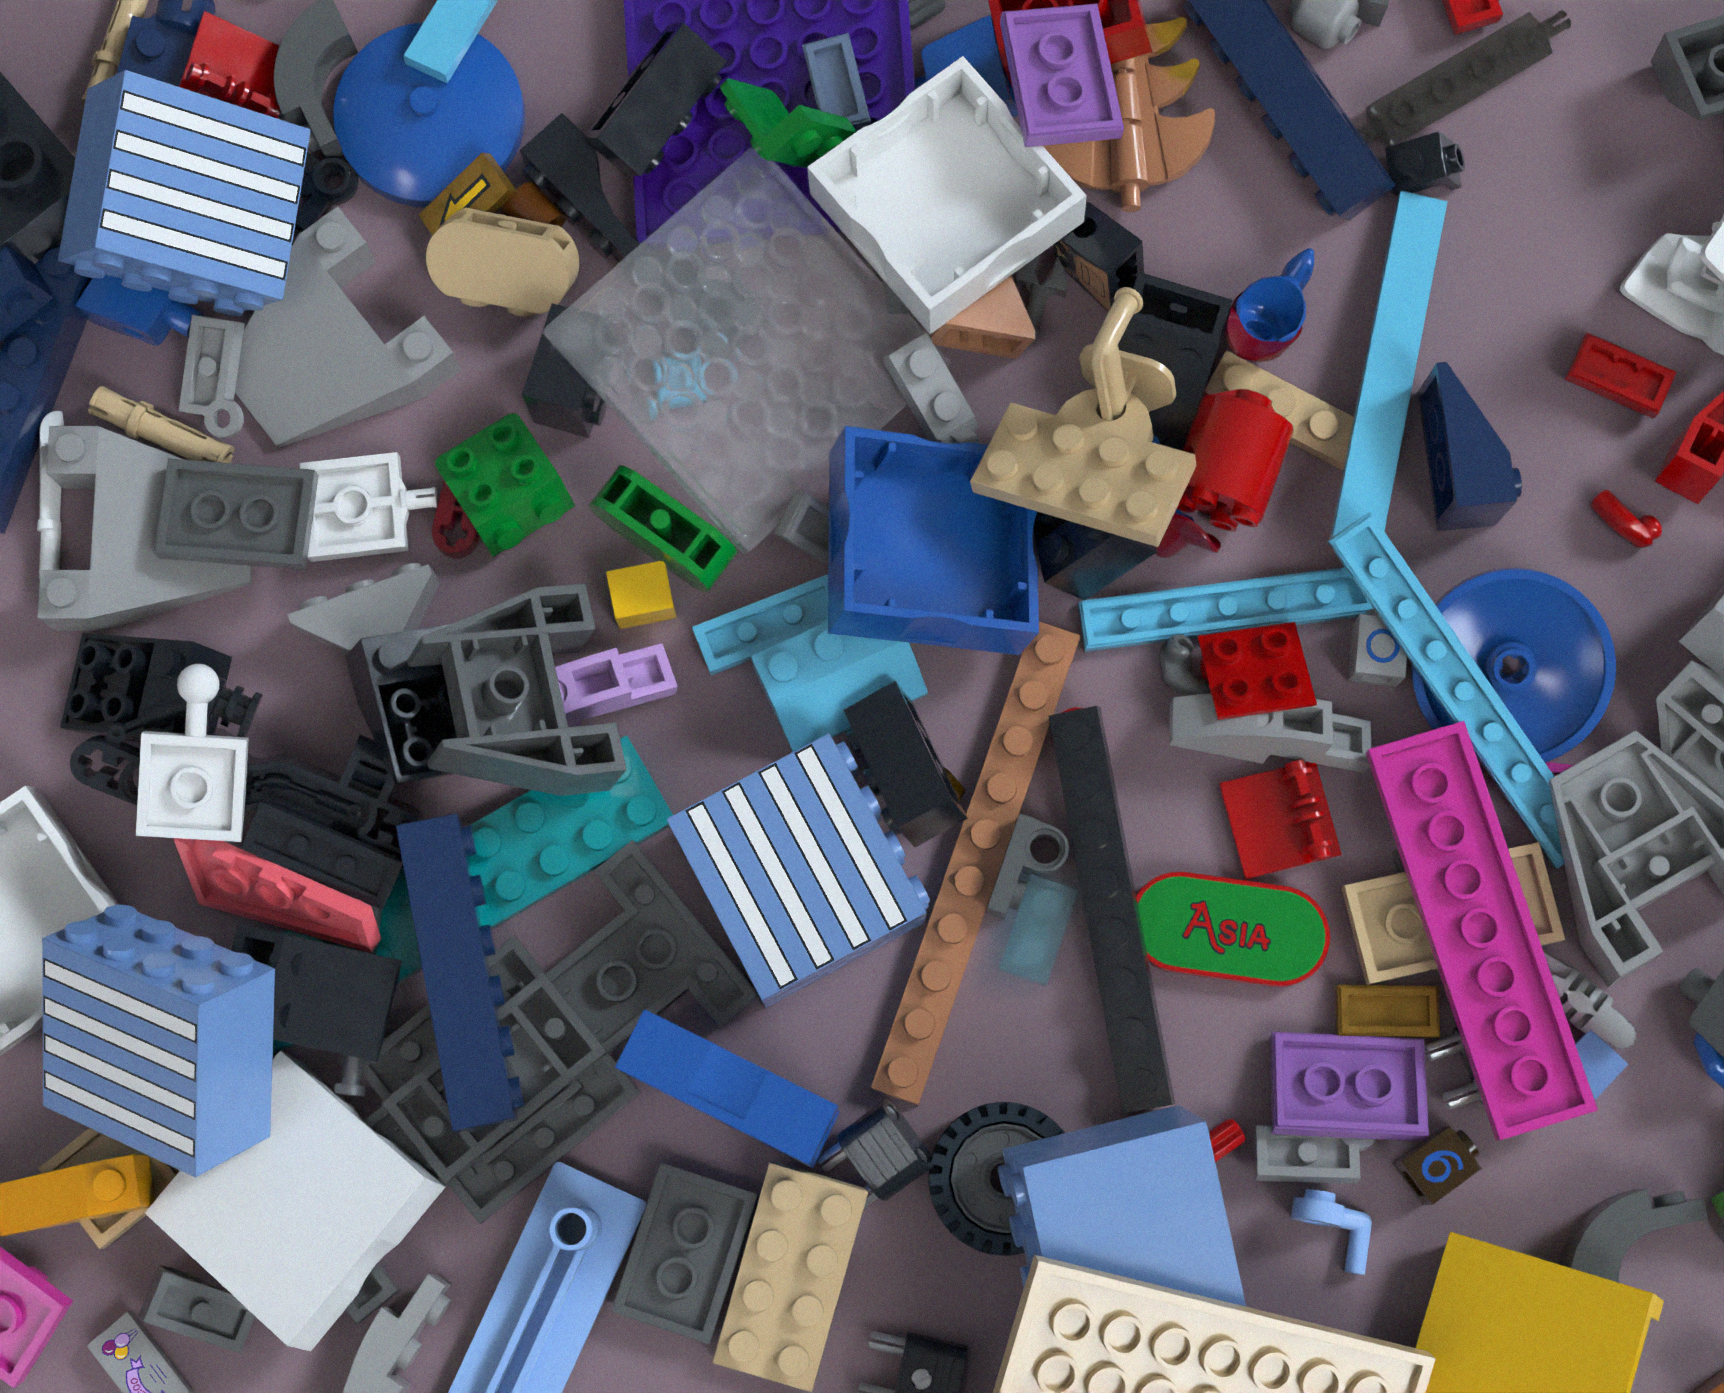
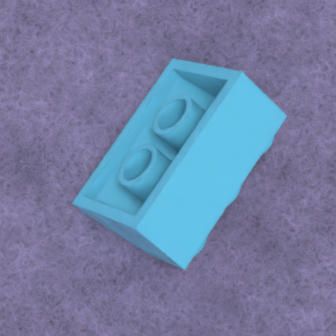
M828 621L751 656L753 669L792 752L828 733L834 738L850 729L851 726L844 709L894 681L898 683L912 701L928 694L910 643L828 634Z

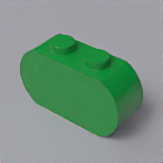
M619 465L589 504L590 509L613 531L655 561H663L668 570L692 587L708 593L738 553L735 546L715 527L639 473L624 465Z

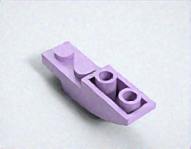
M662 643L620 655L617 648L555 667L568 727L581 726V722L584 719L676 695L678 688Z

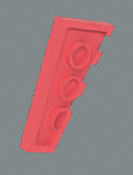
M173 838L200 905L368 953H372L382 939L371 905L361 900L345 895L224 841Z

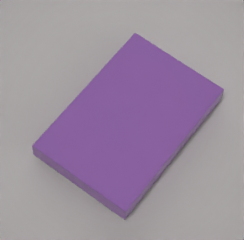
M1098 4L1002 12L1000 26L1024 146L1034 147L1122 138L1124 126Z
M1290 1032L1271 1033L1272 1134L1406 1141L1427 1140L1429 1128L1424 1039Z

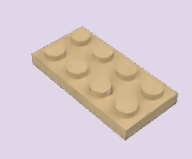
M1536 842L1509 848L1508 850L1541 946L1566 940L1540 843ZM1405 872L1341 887L1366 985L1438 969Z
M770 1161L714 1356V1364L812 1392L869 1189Z

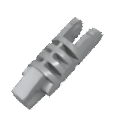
M1544 952L1566 1019L1584 1034L1592 1030L1605 1042H1611L1610 1045L1616 1046V1049L1622 1048L1624 1050V1048L1634 1045V1040H1637L1635 1038L1637 1034L1634 1031L1635 1027L1632 1026L1631 1022H1628L1624 1015L1611 1006L1614 998L1575 967H1570Z

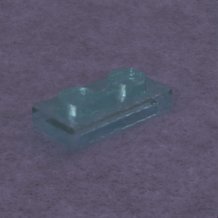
M1033 874L1030 875L998 968L999 971L1042 986L1047 985L1078 893L1077 889Z

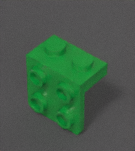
M727 78L720 85L722 92L727 98L725 105L735 119L745 124L753 136L750 139L752 147L767 161L773 160L792 167L807 168L857 132L848 118L798 105L789 114L778 96L769 89Z
M516 413L507 414L443 453L435 461L437 470L468 516L492 557L506 549L515 547L523 538L544 525L557 521L565 512L576 506L561 477L520 416Z

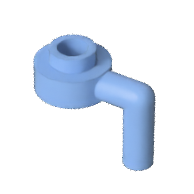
M1305 1189L1304 1198L1294 1197L1291 1219L1314 1225L1350 1230L1344 1272L1365 1275L1372 1226L1371 1217L1365 1212L1348 1209L1343 1205L1335 1203L1336 1194Z

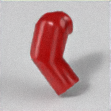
M1604 490L1598 494L1591 503V508L1612 530L1637 548L1652 546L1653 540L1658 539L1662 534V526L1654 516L1643 515L1638 519L1610 490Z

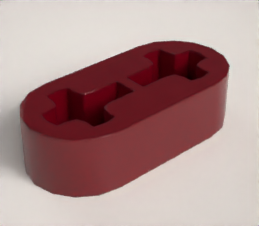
M443 481L432 525V538L436 547L443 555L452 559H461L470 555L475 550L480 536L446 482ZM457 516L462 517L461 529L467 534L466 539H458L455 546H450L449 540L443 533L444 531H453Z

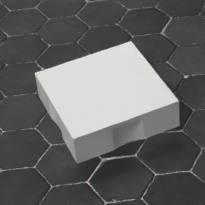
M964 56L910 93L889 115L861 128L807 167L812 197L929 334L940 328L1084 222L1087 195L1043 146H1024L1021 128L1013 119L1007 105Z
M31 786L22 787L0 802V1056L43 1027L42 938L65 929V926L69 923L84 921L103 913L107 907L120 905L39 788Z
M280 1050L272 1060L270 1137L196 1178L183 1171H179L145 1214L287 1346L311 1352L357 1296L373 1267L384 1255L403 1240L444 1190L445 1186L394 1141L379 1135L367 1126L356 1112L354 1106L342 1095L334 1094V1088L308 1065Z

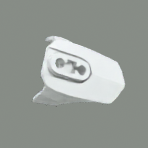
M1723 214L1720 222L1713 223V233L1711 236L1667 233L1659 237L1642 255L1620 286L1621 293L1644 310L1678 331L1702 339L1714 352L1724 355Z

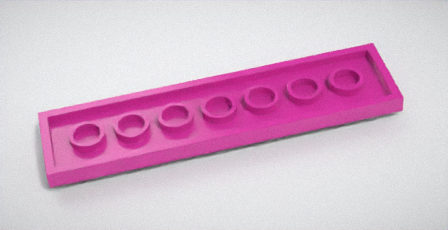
M1458 722L1368 749L1365 754L1495 1140H1503L1598 1111L1465 722Z

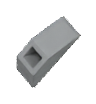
M411 563L395 569L392 572L393 577L376 583L370 579L353 583L345 589V594L329 600L326 596L308 599L299 605L298 611L289 613L288 617L290 623L300 634L347 655L361 638L416 630L439 586V581L429 564L421 566L420 563Z

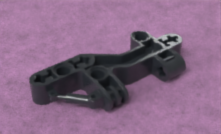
M219 677L218 693L213 700L208 702L206 735L235 737L225 729L209 727V722L212 716L215 715L222 718L220 724L228 727L231 722L240 726L236 737H246L263 694L256 692L252 698L243 695V687L237 685L235 690L226 688V679ZM178 695L138 712L139 718L124 724L114 723L109 727L107 736L96 735L90 737L77 746L71 754L70 768L72 774L79 782L137 806L138 788L134 784L133 773L140 766V748L127 744L123 740L127 733L144 727L147 731L185 715L187 702ZM361 734L342 777L290 755L278 754L256 758L248 753L245 812L257 810L260 802L266 800L365 844L400 856L399 840L394 837L395 828L381 822L378 832L371 830L376 822L379 807L387 810L383 821L393 825H398L402 818L410 822L425 820L419 809L389 796L395 784L375 740ZM99 749L104 752L102 755L103 762L117 767L126 759L129 761V764L121 772L119 781H116L114 776L119 772L118 769L104 765L99 771H94L91 769L93 760L86 757V755H91Z

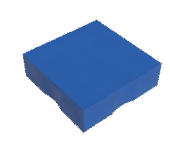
M850 426L844 427L829 451L828 634L1020 655L1039 634L1038 567L1035 561L1032 542L1033 526L1037 514L1034 510L973 492L970 481L988 445L971 442L958 444L938 443L911 434Z
M645 1009L615 1066L616 1069L631 1078L811 1168H814L840 1115L838 1105Z

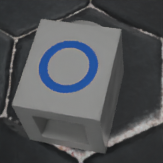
M1369 609L1366 611V614H1360L1352 624L1347 682L1397 687L1406 677L1407 656L1376 611Z

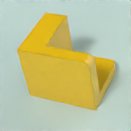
M663 561L606 571L614 616L619 629L677 617L667 569Z

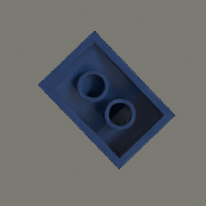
M1438 362L1418 390L1437 531L1495 526L1517 502V497L1521 496L1522 480L1518 468H1512L1509 450L1447 362Z

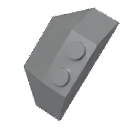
M1691 660L1656 697L1661 750L1724 800V680L1713 670Z

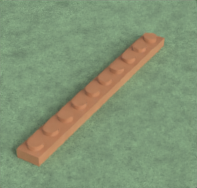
M1039 622V634L1023 650L966 813L968 819L964 820L878 1065L871 1086L872 1090L917 1106L919 1105L1050 726L1049 716L1054 715L1080 635Z

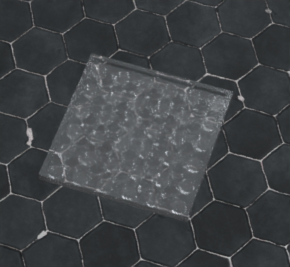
M751 147L547 325L542 333L745 555L779 525L796 489L811 495L829 478V451L845 426L880 430L907 405L882 358L920 334L925 333V331L909 313L887 314L884 286L780 167L773 160L767 161L763 159ZM935 345L944 363L948 367L952 362L941 351V349L937 345Z

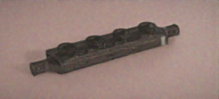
M1560 10L1540 23L1532 16L1531 12L1526 13L1366 107L1368 123L1358 128V132L1361 136H1365L1363 139L1367 145L1377 139L1386 147L1401 143L1547 58L1553 53L1549 39L1571 28L1570 18L1553 27L1555 23L1567 16L1565 11Z

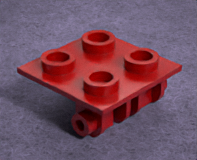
M204 11L179 87L278 119L281 110L276 101L274 67L280 46Z
M1295 622L1199 635L1197 637L1203 659L1199 661L1202 679L1208 680L1217 720L1317 706Z
M1304 759L1286 763L1285 767L1219 783L1245 879L1342 855L1316 763L1305 762Z

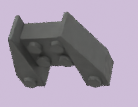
M586 584L537 587L420 638L408 659L409 667L442 664L457 736L455 739H445L440 742L428 760L429 769L560 796L609 791L627 769L617 724L607 723L568 727L553 659L554 654L579 652L595 631Z

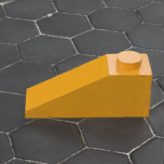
M126 1155L0 1183V1236L149 1208L155 1201L149 1156Z

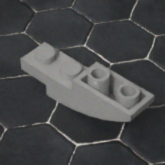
M1197 694L1174 697L1170 701L1169 745L1261 764L1271 754L1296 760L1304 759L1306 762L1364 773L1370 767L1365 752L1372 748L1371 721L1332 713V702L1316 699L1317 706L1217 720L1211 694Z
M436 1273L428 1274L402 1314L391 1306L381 1307L366 1332L354 1358L343 1393H406L412 1384L395 1372L398 1367L406 1371L418 1355L423 1344L417 1341V1338L427 1323L435 1326L442 1318L452 1301L445 1295L453 1284Z

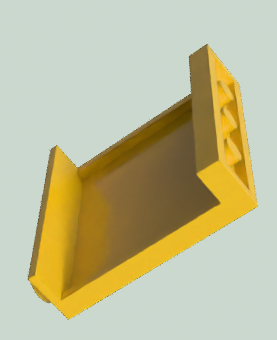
M1450 1231L1416 1344V1349L1428 1351L1436 1358L1425 1393H1630L1651 1319L1659 1321L1664 1300L1654 1293Z

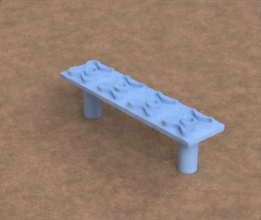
M556 1162L552 1167L448 1393H562L640 1224L647 1202L562 1162Z

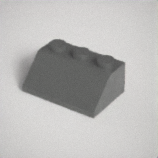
M1724 15L1664 33L1651 59V63L1668 102L1698 121L1724 113Z

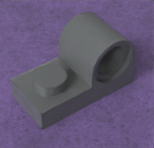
M1019 814L985 912L986 914L1004 920L1008 908L1016 911L1019 910L1027 887V882L1019 880L1021 872L1033 877L1046 878L1060 871L1069 852L1067 838L1061 830L1040 822L1036 818ZM1041 839L1050 841L1056 847L1057 859L1047 864L1037 862L1031 856L1030 845Z
M163 1265L158 1266L138 1315L145 1323L238 1353L242 1351L255 1315L229 1291L209 1285L202 1279L186 1272Z

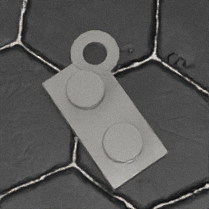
M192 315L178 411L204 415L206 428L213 436L231 438L239 433L244 423L241 407L232 400H234L245 323ZM227 410L230 414V422L226 427L222 428L218 423V415L221 411Z
M1256 1125L1253 1131L1255 1181L1358 1184L1361 1179L1359 1151L1371 1147L1376 1139L1272 1134V1126Z

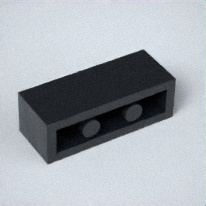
M685 23L668 25L583 139L625 175L641 176L643 172L645 174L650 173L662 160L664 151L661 148L670 136H677L690 123L693 117L690 110L700 97L706 98L717 87L721 80L718 72L727 61Z
M896 681L844 709L851 726L850 729L845 731L846 737L858 757L865 756L869 767L863 770V774L876 796L882 794L887 807L881 809V814L890 831L892 830L896 836L902 833L916 848L968 819L912 700Z

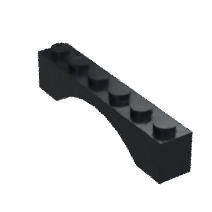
M561 113L520 149L525 168L522 170L523 175L542 192L547 189L558 200L554 205L565 215L566 220L571 225H575L579 221L590 233L587 236L588 241L601 256L607 258L609 255H612L623 266L619 271L635 290L640 291L644 287L656 299L652 303L656 311L669 324L672 325L677 321L688 332L685 336L687 342L701 357L705 358L710 354L721 364L762 327L760 311L727 278L702 275L677 267L654 255L634 239L617 219L603 193L596 149L583 139L585 135Z

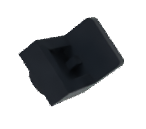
M1440 131L1385 147L1389 176L1396 184L1391 190L1397 197L1401 190L1415 193L1445 184L1451 190L1462 187L1460 172L1465 170L1463 152L1458 143L1454 144Z

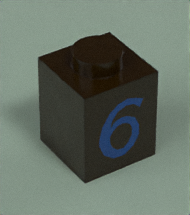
M1451 1126L1439 1128L1428 1136L1426 1141H1421L1392 1163L1422 1205L1435 1204L1482 1169L1475 1159L1479 1155L1475 1144L1464 1131L1459 1129L1455 1132Z

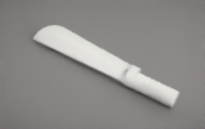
M62 411L48 413L40 425V519L37 521V531L41 532L39 579L40 570H60L61 486L46 474L49 426H64Z

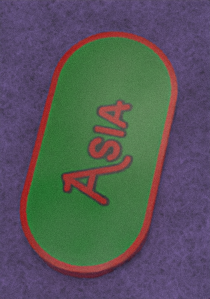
M1170 872L1149 881L1136 896L1148 961L1154 967L1166 972L1268 987H1288L1312 976L1323 964L1329 950L1330 929L1323 910L1309 895L1292 887L1190 872Z

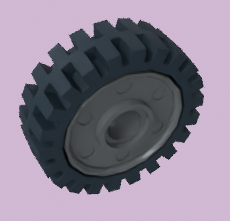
M994 1102L980 1105L956 1118L946 1128L936 1143L931 1156L933 1167L929 1169L928 1174L931 1200L944 1226L959 1241L977 1251L999 1256L1025 1253L1023 1246L1016 1247L1010 1229L1009 1217L1016 1215L1012 1196L1006 1197L1004 1193H999L992 1187L990 1173L996 1165L1005 1164L1002 1149L1064 1134L1065 1132L1053 1119L1041 1111L1013 1102Z

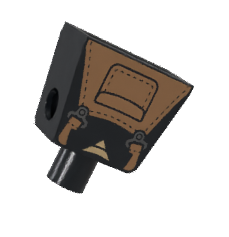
M1086 202L1084 222L1054 243L1055 258L1058 257L1064 271L1108 312L1115 301V293L1123 287L1133 289L1138 272L1144 273L1143 241L1090 202Z

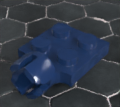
M158 0L154 15L151 18H139L132 15L117 74L128 70L179 87L202 14L206 11L215 15L214 1L193 0L189 13L181 10L184 0Z

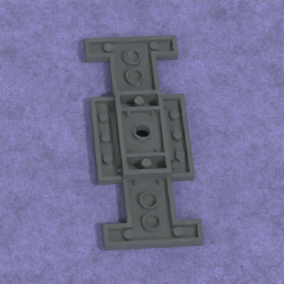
M633 840L593 871L624 911L547 973L543 971L515 935L496 949V955L487 956L490 975L500 974L504 991L505 1005L497 1006L500 1027L509 1025L513 1038L515 1056L506 1057L510 1078L519 1076L524 1096L525 1107L516 1108L518 1120L459 1133L452 1131L429 1004L383 1040L378 1062L367 1059L363 1061L362 1075L383 1100V1105L363 1122L379 1135L394 1141L441 1182L445 1188L449 1185L479 1224L485 1222L641 1094L630 1078L615 1068L617 1062L610 1053L630 1038L644 1009L658 1015L689 990L718 1027L722 1028L759 997L757 992ZM378 1262L368 1274L357 1296L345 1310L355 1323L359 1324L401 1289L380 1262Z

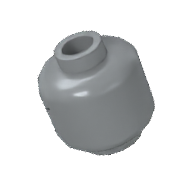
M1292 0L1288 8V12L1292 15V29L1321 49H1330L1339 41L1347 44L1354 37L1362 22L1361 19L1356 17L1359 11L1358 0Z

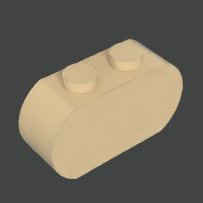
M463 208L452 214L430 239L426 251V265L429 275L438 289L447 296L461 298L460 301L463 304L473 307H484L492 304L507 307L508 312L514 315L533 316L536 313H546L550 310L552 303L558 305L577 278L579 254L570 235L560 226Z

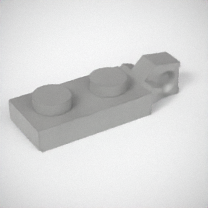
M927 332L920 334L882 358L929 441L948 444L967 442L981 444L974 432L979 428L976 419H974L975 415Z

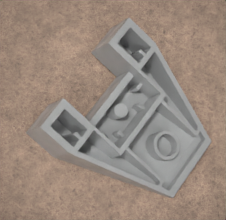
M338 206L297 236L291 247L283 300L264 305L263 310H255L243 332L235 393L278 448L423 399L462 370L453 351L425 316L384 344L345 295L341 288L375 264L376 260L366 241Z
M49 426L46 474L63 489H95L90 570H40L37 618L54 631H105L251 585L253 566L159 559L156 556L154 550L168 458H181L99 426Z
M1636 730L1549 780L1579 942L1607 987L1648 965L1664 952L1638 913L1640 909L1706 871L1724 896V800Z

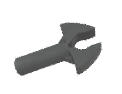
M1040 254L1024 265L1015 277V285L1025 287L1029 294L1025 308L1035 329V340L1031 344H1034L1037 340L1047 299L1054 294L1064 298L1066 296L1067 279L1063 265L1058 257H1056L1052 277L1045 280L1043 285H1039V278L1035 274Z

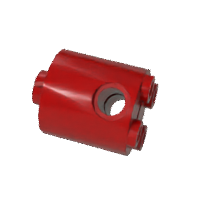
M1236 389L1205 395L1200 399L1182 449L1184 452L1195 454L1196 468L1176 508L1177 510L1193 513L1196 510L1210 515L1209 524L1230 532H1235L1238 524L1257 527L1263 520L1294 432L1293 425L1286 418L1275 412L1272 407V401L1268 397L1255 391Z

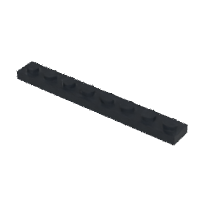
M1093 706L1050 715V727L1122 1113L1175 1104L1101 707Z

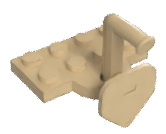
M1123 287L1115 293V301L1093 344L1085 346L1079 356L1082 375L1095 389L1082 391L1069 399L1056 415L1010 402L970 483L974 493L1158 547L1196 468L1195 454L1152 443L1153 430L1149 412L1173 403L1176 397L1175 381L1171 371L1158 361L1119 350L1118 344L1133 314L1138 313L1143 306L1142 297L1136 290Z

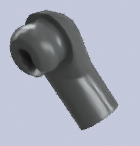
M1181 634L1172 635L1168 641L1162 644L1159 653L1163 681L1182 696L1209 694V684L1192 673L1190 653L1193 651V644L1191 640Z

